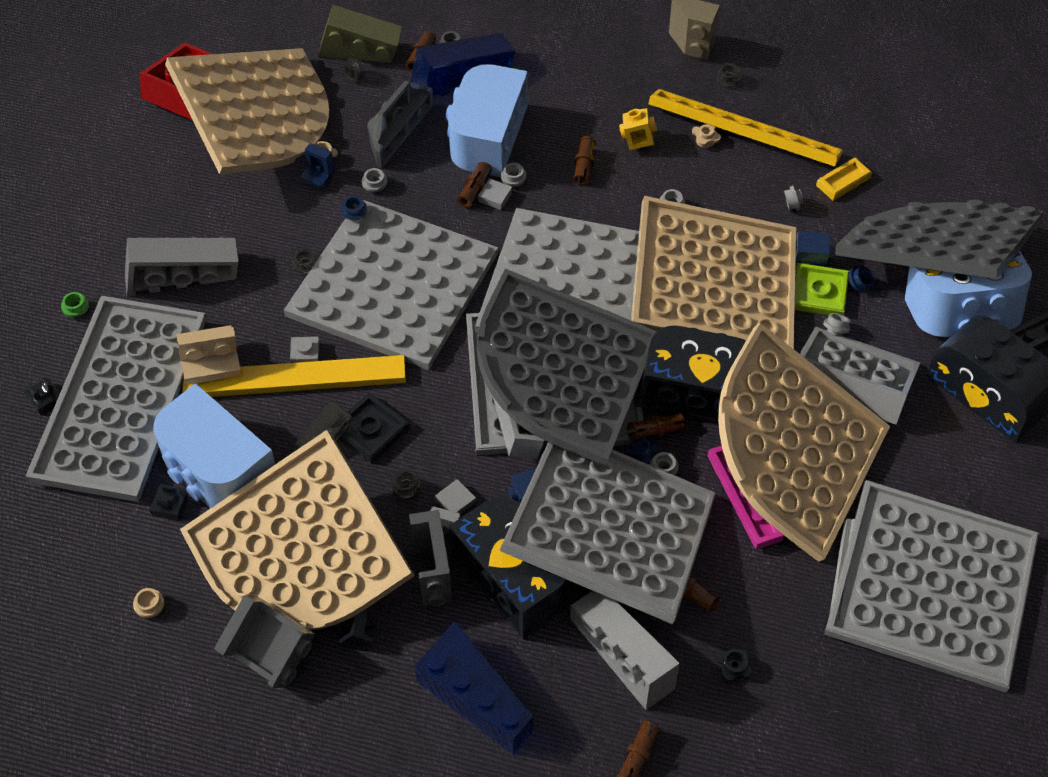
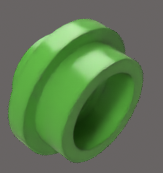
M79 292L68 293L64 296L61 304L63 313L72 318L82 316L89 308L87 298Z

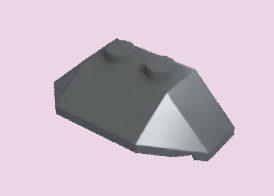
M404 81L390 99L382 104L380 111L375 117L369 120L367 130L378 168L382 169L432 108L433 93L431 87Z

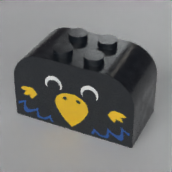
M982 315L972 317L934 352L926 376L1016 443L1048 412V358L994 319Z
M674 325L661 328L653 335L650 341L645 368L641 376L636 407L671 414L681 413L686 417L719 423L721 391L729 370L746 340L723 333H713Z
M494 498L484 502L449 525L452 555L524 640L563 612L568 602L569 580L500 551L520 502L510 498Z

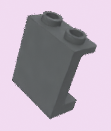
M439 510L409 514L414 554L432 551L435 570L418 574L422 605L438 607L446 602H452L450 572Z
M244 595L214 650L223 656H233L269 680L268 685L270 687L285 688L294 680L297 674L296 667L300 660L309 653L312 647L311 640L315 633L260 597Z

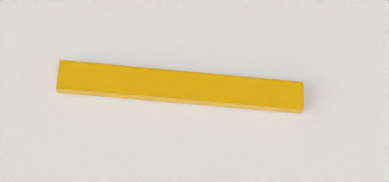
M661 89L654 92L649 99V105L832 166H836L843 153L842 149Z
M404 355L244 366L240 367L241 376L196 384L210 397L406 383ZM183 376V393H184L187 389H189V388H190L192 385H194V384L185 385V380H184V376Z

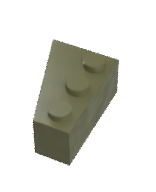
M332 5L318 57L392 63L398 47L402 26Z

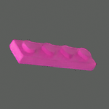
M722 446L709 449L707 456L755 550L783 541L784 535L761 517L742 494L727 465Z

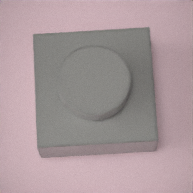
M291 337V363L319 361V337Z

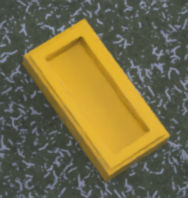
M854 157L819 178L816 186L834 201L869 180L872 172Z

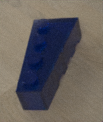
M502 33L417 47L410 82L429 86L432 88L433 96L439 94L442 97L450 93L449 89L460 86L464 75L476 66L489 64L511 68L515 49Z
M454 621L414 666L416 682L514 755L533 732V716Z

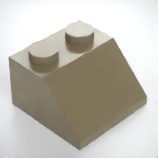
M672 0L669 34L684 54L708 60L716 40L720 5L700 0Z

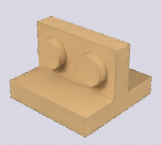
M231 325L176 334L185 385L241 376L235 333Z

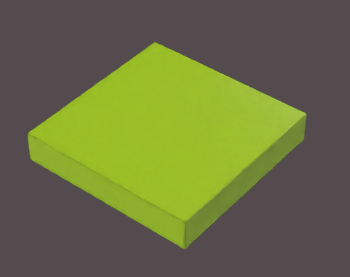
M797 263L795 268L794 310L828 316L830 313L844 315L849 271Z

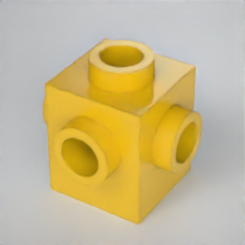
M647 108L641 110L633 109L628 113H624L623 124H620L619 127L622 139L627 140L629 150L654 145L653 132L657 131L654 116L649 117Z

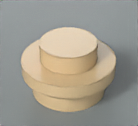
M142 589L134 598V610L140 617H154L162 611L164 598L155 589Z

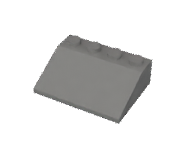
M815 327L800 355L884 422L893 424L898 422L920 362L844 336L830 334L827 330Z

